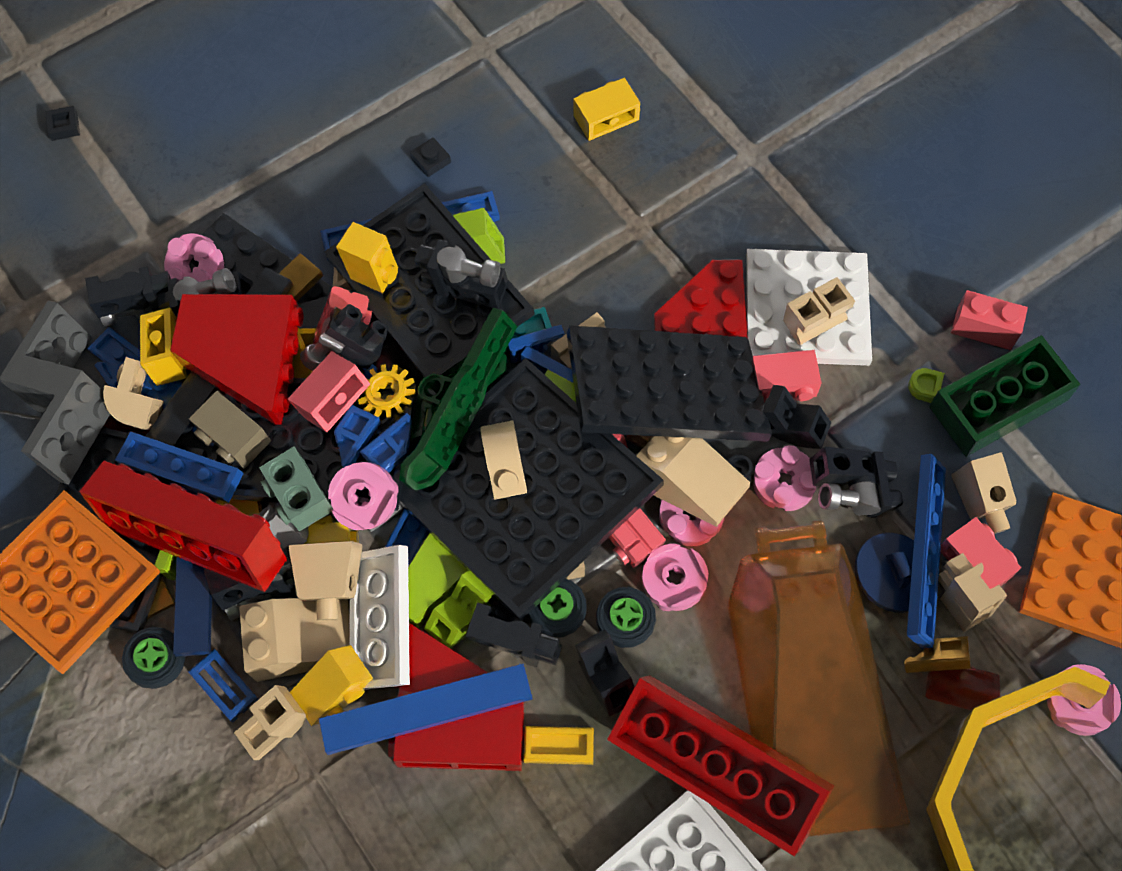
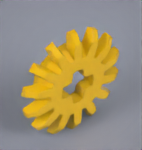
M386 364L381 365V372L376 373L374 369L369 370L372 375L370 380L367 379L370 385L362 393L365 397L358 399L359 404L369 403L363 410L371 412L376 408L374 415L377 417L385 410L386 418H391L392 408H395L399 414L403 413L399 404L411 405L412 401L405 398V396L415 394V389H407L414 383L413 378L404 380L408 371L404 369L400 374H397L398 365H393L392 370L387 371ZM387 385H391L392 391L395 392L394 395H388L386 399H382L381 393L378 392L379 389H385Z

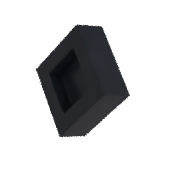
M74 106L45 111L47 131L51 141L80 135L78 113Z
M434 137L410 152L411 159L427 177H430L451 163L450 155Z

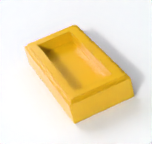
M525 726L524 763L593 765L594 728Z

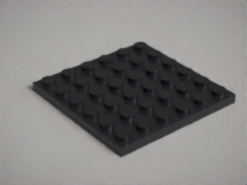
M525 358L485 394L478 412L443 475L432 486L420 490L410 489L403 484L400 504L521 621L664 485V480L612 434L581 433L577 403ZM513 420L527 493L494 500L482 442L481 427Z

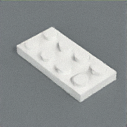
M395 545L361 553L356 595L353 599H350V645L373 677L363 688L364 690L410 685L408 546Z

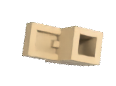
M126 357L117 372V388L104 385V403L109 413L117 421L133 427L150 430L161 415L164 401L141 395L147 372L141 366L140 361Z
M514 421L482 426V442L494 500L526 494L527 487Z
M275 685L249 708L254 716L236 730L234 734L252 759L260 760L284 738H291L304 724L306 714L286 687Z

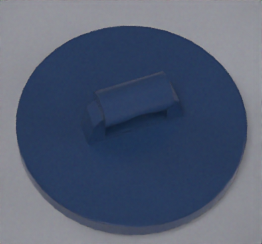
M897 533L875 535L862 545L855 558V576L860 589L872 603L890 612H909L914 540Z

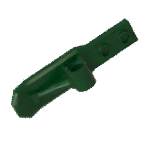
M492 308L464 363L453 378L439 374H430L420 382L418 394L423 399V406L426 408L422 436L415 449L401 463L399 481L408 488L420 490L432 486L450 465L485 398L488 382L518 327L503 310Z

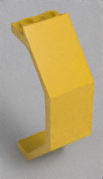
M1072 667L972 710L961 727L926 808L949 871H974L952 812L951 801L982 728L1053 696L1065 697L1090 709L1106 695L1111 682L1078 667Z

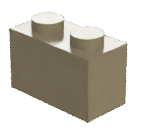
M218 391L189 418L197 428L194 432L196 437L207 446L214 443L218 447L215 452L226 463L231 465L235 461L243 469L272 441L262 427Z

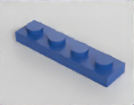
M133 432L129 433L115 459L118 463L125 464L136 471L149 473L156 478L175 483L227 503L230 502L244 474L233 466Z

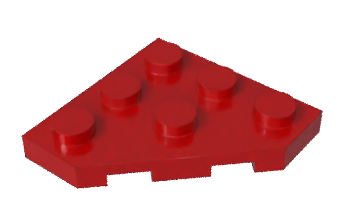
M712 260L654 313V331L748 338L742 260Z

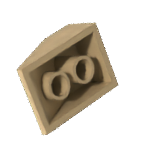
M654 436L636 455L664 480V485L654 496L716 527L750 487V482L703 438Z
M298 598L270 599L239 606L244 671L256 682L308 672L328 650L350 645L349 599H337V620H317L316 601H305Z

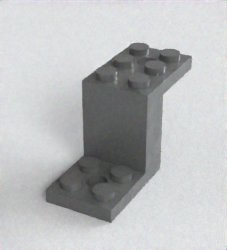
M47 301L2 372L0 381L35 411L44 413L21 452L57 481L69 485L110 413L104 403L103 390L82 370L73 368L92 336L58 303ZM57 338V346L54 349L52 343ZM64 434V442L61 445L59 441L61 436Z

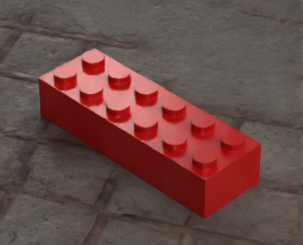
M103 461L79 491L100 520L111 530L263 592L267 590L287 560L280 547V541L274 537L269 528V522L257 514H252V516L246 515L230 504H224V506L217 504L201 493L197 495L188 493L184 488L175 483L167 485L149 473L141 475L122 463L115 465Z
M651 675L639 678L607 738L611 743L794 857L802 848L835 787L833 784Z

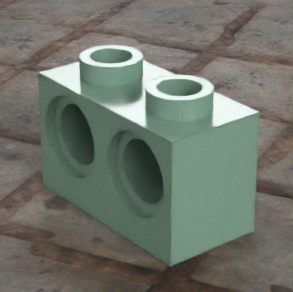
M295 447L290 448L259 467L265 477L261 484L271 499L275 496L281 505L276 507V510L286 525L292 522L300 532L332 512L333 508ZM292 474L289 480L281 482L285 475ZM308 499L302 508L296 509L297 504L301 500Z

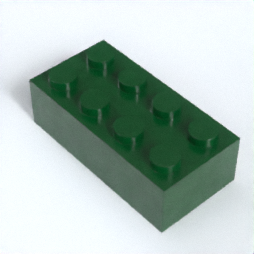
M1040 335L940 389L929 407L967 457L1065 403L1081 384L1045 338Z

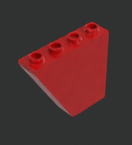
M182 294L170 351L180 364L275 425H282L284 413H287L289 409L287 392L289 383L291 384L294 379L292 363L294 355L299 350L297 334L299 326H302L304 321L303 309L298 306L293 295Z
M409 624L410 685L394 686V688H399L398 697L488 672L414 625ZM524 702L389 738L388 756L393 757L397 767L522 771Z

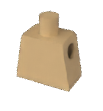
M1002 452L972 460L951 474L971 520L975 517L978 519L985 518L994 534L1011 528L1004 511L1016 505V497Z
M345 541L289 545L298 599L316 601L317 620H337V599H353L356 595L362 544Z

